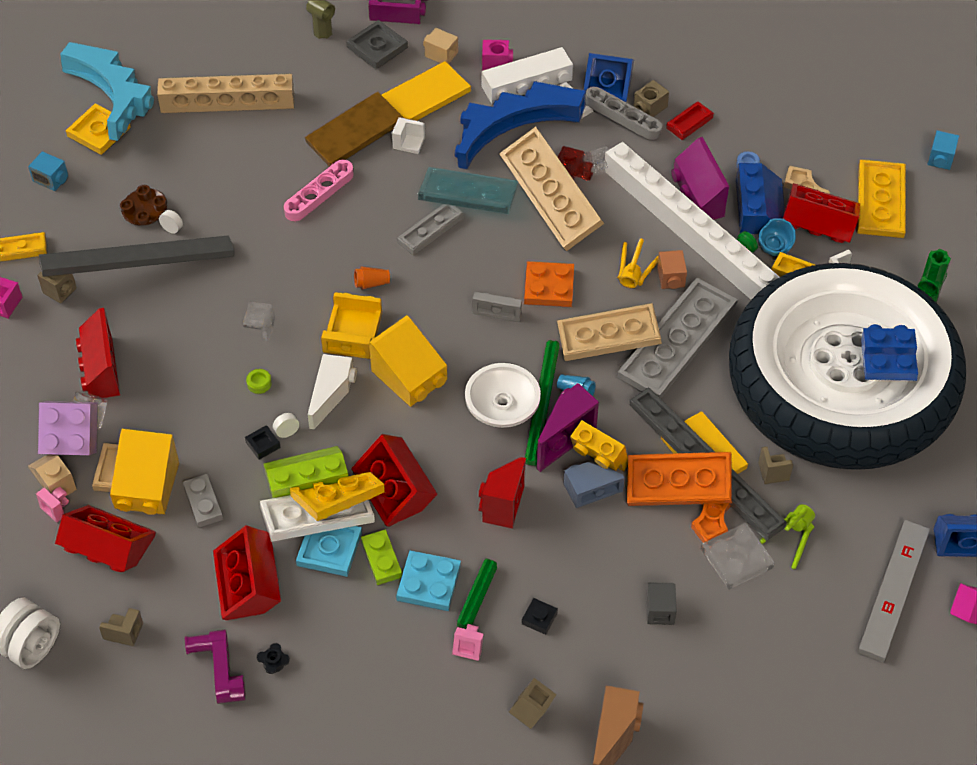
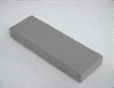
M447 201L397 237V243L414 256L464 219V213Z

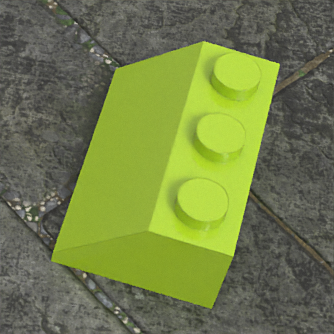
M338 446L263 463L272 498L291 495L290 488L299 486L300 490L313 488V483L323 482L324 485L338 483L339 478L348 476L345 460Z

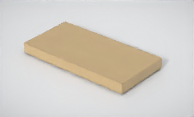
M653 303L557 320L565 361L662 344Z

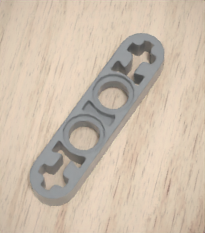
M590 87L586 90L585 98L588 107L646 139L655 140L659 138L662 130V124L659 120L601 88ZM609 106L617 107L618 110L610 109ZM628 117H634L637 120H631Z

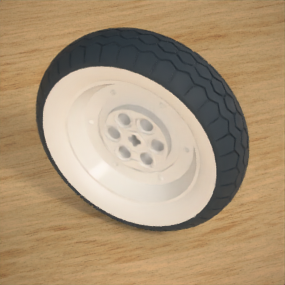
M826 263L792 271L772 281L758 292L743 310L735 325L729 349V370L733 389L742 409L756 428L787 452L809 462L832 468L850 470L880 468L902 462L920 453L935 442L948 428L960 407L965 391L966 359L957 330L944 310L928 294L911 282L890 272L888 273L874 267L869 268V266L860 264ZM877 324L882 328H894L897 325H905L908 329H915L918 367L917 381L865 380L861 347L863 328Z

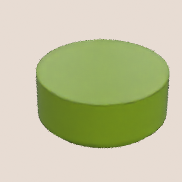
M264 369L252 370L246 377L247 387L252 393L262 394L271 388V375Z

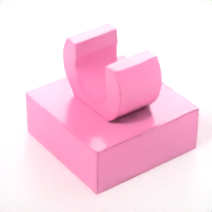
M61 487L56 488L52 493L42 488L36 493L39 506L56 523L59 522L62 514H64L63 507L69 503V500L65 497L67 492Z
M468 624L466 629L457 627L454 634L453 655L479 661L484 634L478 632V626Z

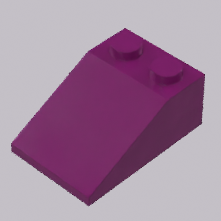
M579 383L572 388L565 389L560 394L538 439L537 469L540 472L574 447L570 436L581 420L597 429L599 401Z

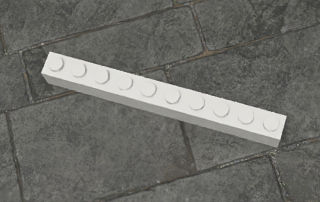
M624 142L605 152L604 171L748 298L752 300L769 283L780 278Z

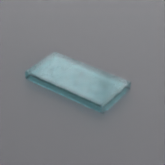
M428 167L418 193V200L509 214L518 188V181Z

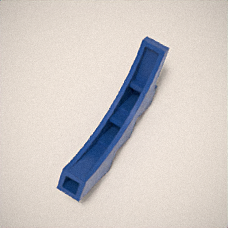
M534 81L531 90H527L525 96L502 92L499 100H495L493 107L469 103L466 111L462 112L460 119L464 130L462 142L455 149V158H458V168L468 169L473 158L486 144L513 128L541 121L563 120L580 122L586 106L585 91Z

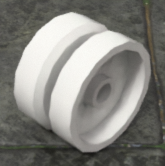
M25 597L14 600L0 613V654L4 657H9L10 661L23 669L32 668L48 654L54 645L60 628L59 618L45 609L40 610L38 605Z

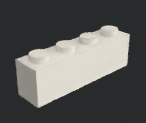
M563 47L482 71V88L491 104H494L495 100H499L502 92L525 95L527 90H531L534 81L551 85L571 81L573 64Z

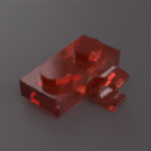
M563 146L558 158L573 180L576 176L590 181L593 176V172H591L593 164L583 162L585 151Z

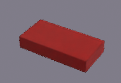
M697 101L667 122L666 128L678 138L684 140L712 120L714 113Z

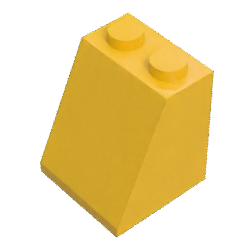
M407 315L369 342L371 371L410 407L417 402L423 401L435 388H440L445 384L447 380V364Z
M121 429L110 492L115 509L124 512L139 511L149 515H165L179 466L172 434Z

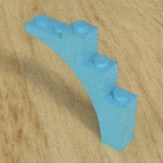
M69 42L60 53L62 71L64 73L92 82L111 99L113 110L107 120L110 140L118 141L136 116L144 117L148 110L153 107L154 97L151 96V86L138 84L134 69L122 66L117 51Z

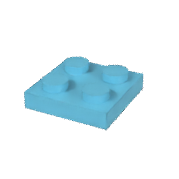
M353 526L305 535L296 559V565L348 577L362 535V527Z
M409 550L396 595L397 601L449 611L461 568V560Z

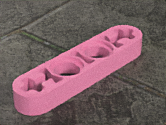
M338 160L284 203L285 217L290 221H299L353 178L352 163L348 160ZM325 181H330L333 183L331 186L328 187L321 185ZM308 194H315L317 196L312 200L305 198Z

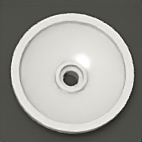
M496 363L479 369L471 376L465 389V401L471 414L484 424L501 428L516 426L530 419L538 409L541 396L540 387L535 377L526 369L510 363Z

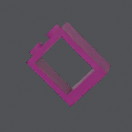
M369 0V20L420 24L421 16L426 14V3L424 1L428 0H415V4Z

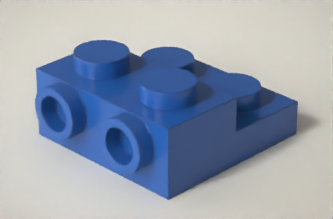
M877 324L863 328L861 347L865 380L917 381L918 367L915 329H908L905 325H897L894 328H882Z

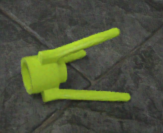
M799 504L784 519L788 524L785 527L786 531H789L791 528L798 532L804 530L791 566L792 569L797 568L809 534L814 529V525L811 522L815 519V513L809 506ZM764 538L760 539L761 544L766 542Z

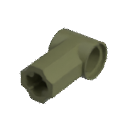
M309 0L306 9L312 14L314 36L319 39L330 37L332 35L331 19L335 13V6L326 0Z

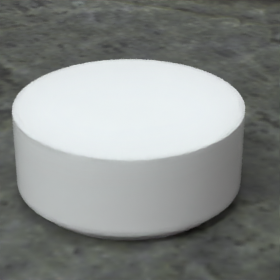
M166 210L159 217L161 226L169 233L175 234L183 227L181 217L172 210Z
M284 413L278 416L273 423L275 433L281 438L293 435L299 428V421L292 413Z

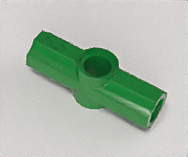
M942 249L929 253L922 278L918 283V288L928 294L936 303L947 277V270L951 260L947 251Z

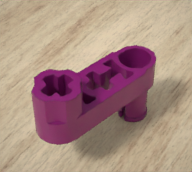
M226 629L209 631L207 635L185 636L186 654L211 651L213 653L217 704L244 701L246 694L243 675L230 677Z

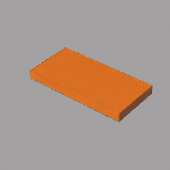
M731 452L628 455V506L732 503Z

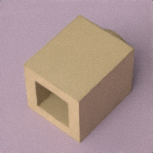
M435 28L424 39L425 57L439 63L446 61L449 64L458 54V37Z

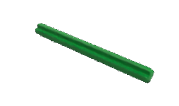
M549 340L546 343L539 380L540 403L532 417L525 454L526 465H537L538 439L546 424L560 344L558 341Z

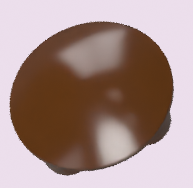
M140 185L136 191L121 201L120 208L124 219L129 223L148 225L159 220L160 215L167 210V200L160 191L152 189L148 185Z

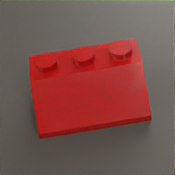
M793 183L783 219L791 222L795 229H799V227L804 228L816 236H822L823 234L830 236L833 241L839 243L846 241L850 243L859 219L860 203Z
M99 308L79 327L80 338H76L78 353L82 352V357L78 358L79 368L85 374L84 377H81L83 392L88 391L90 401L120 395L113 339L105 309Z
M381 434L351 468L355 475L371 472L384 483L385 492L373 497L370 501L384 524L389 527L422 512L438 495L402 437Z
M87 505L62 514L55 544L64 547L66 552L82 554L91 562L109 565L113 571L125 572L137 566L153 541L156 531Z
M245 525L213 550L222 620L265 614L281 602L273 545L268 532Z

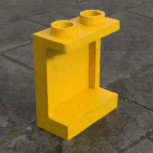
M335 292L333 295L334 306L327 331L323 330L321 336L323 353L370 359L369 342L378 333L382 317V300L372 296Z

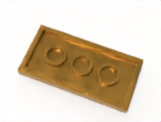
M377 91L307 135L305 140L330 167L338 160L348 159L393 130L398 118H403V116Z

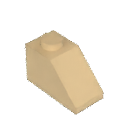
M47 454L28 465L41 486L50 493L58 487L67 492V495L77 490L71 472L59 456Z

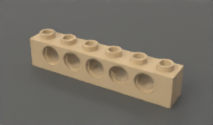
M292 74L158 78L157 96L161 113L294 109Z

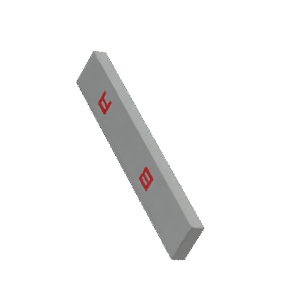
M904 520L858 650L859 654L884 663L930 528Z

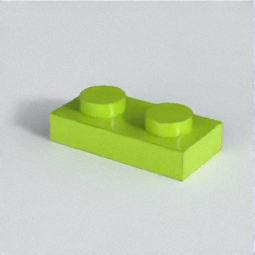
M386 529L362 536L361 543L376 584L380 585L402 578V571Z

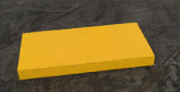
M444 61L383 93L382 96L403 118L417 121L471 92V86Z
M860 159L858 167V203H860V213L857 222V234L905 237L906 164Z

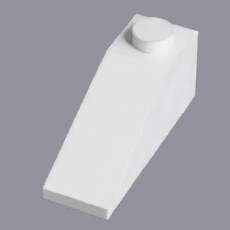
M322 355L308 411L309 429H315L346 396L351 382L355 383L357 368H353L351 357Z

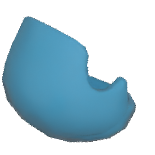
M783 218L770 219L760 230L758 235L759 246L765 253L772 256H778L780 252L786 254L795 243L796 230L791 222Z

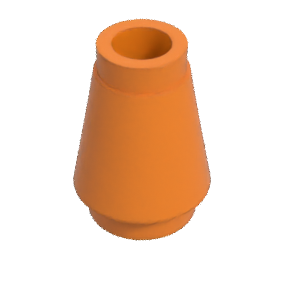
M361 266L360 269L354 270L355 287L364 290L389 284L390 272L389 270Z

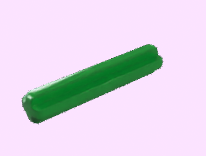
M490 559L483 561L457 620L459 628L466 629L468 624L473 625L497 570V563Z

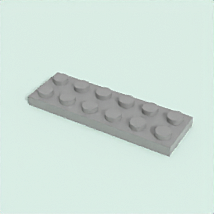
M696 278L658 323L662 344L637 348L620 368L617 378L640 391H644L649 387L657 396L662 398L736 307L738 299Z

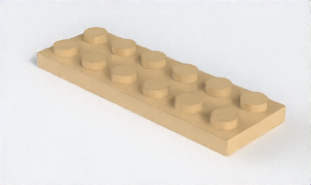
M534 127L499 153L566 251L604 224L537 127Z

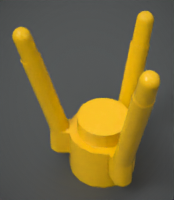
M643 238L639 240L632 262L627 266L628 244L627 242L623 243L620 272L617 278L627 288H636L637 285L642 286L645 278L658 263L657 256L647 269L641 273V268L636 263L644 242Z

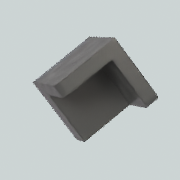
M648 582L647 624L674 625L677 612L676 585L674 583Z

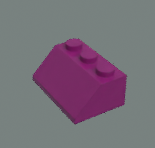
M699 137L675 158L674 169L671 170L673 181L678 183L680 191L715 220L725 217L729 185L704 138Z

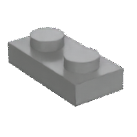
M474 292L472 299L473 314L520 322L522 300L492 295L490 293Z
M207 474L183 481V486L198 528L223 520Z

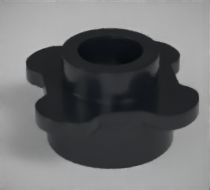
M278 643L271 644L268 650L257 654L258 662L263 663L268 674L281 671L290 661L289 656L281 651V645Z

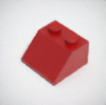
M519 457L489 472L486 483H481L479 489V497L481 498L479 511L482 512V522L513 529L525 488L526 458Z

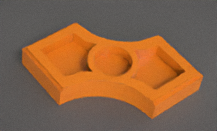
M729 503L702 504V513L692 522L691 528L705 546L728 535L724 515L732 507Z

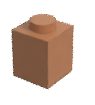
M683 250L659 252L657 268L661 289L685 287L687 269Z

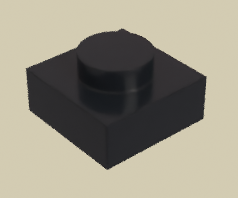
M267 425L245 437L247 445L258 460L281 448L280 442Z
M533 598L522 618V625L546 635L558 614V608Z

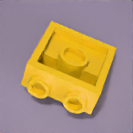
M581 420L570 436L574 446L573 449L582 456L589 455L593 457L594 461L604 469L609 467L615 471L620 469L624 472L628 466L625 445Z

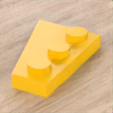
M371 472L339 478L338 483L324 485L323 482L313 483V488L300 490L299 486L290 488L291 497L317 521L326 519L333 514L349 509L385 492L384 483Z

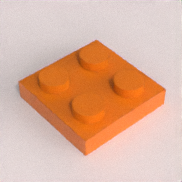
M527 261L524 304L572 307L574 264Z

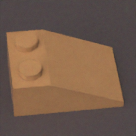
M606 686L593 765H614L631 744L634 731H640L644 703L638 702L640 691Z

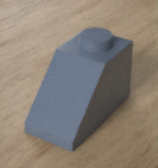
M590 462L581 465L575 464L564 470V486L576 508L623 492L625 477L622 473L604 469Z

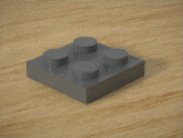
M377 20L347 40V48L375 69H378L407 49L408 41L380 20Z

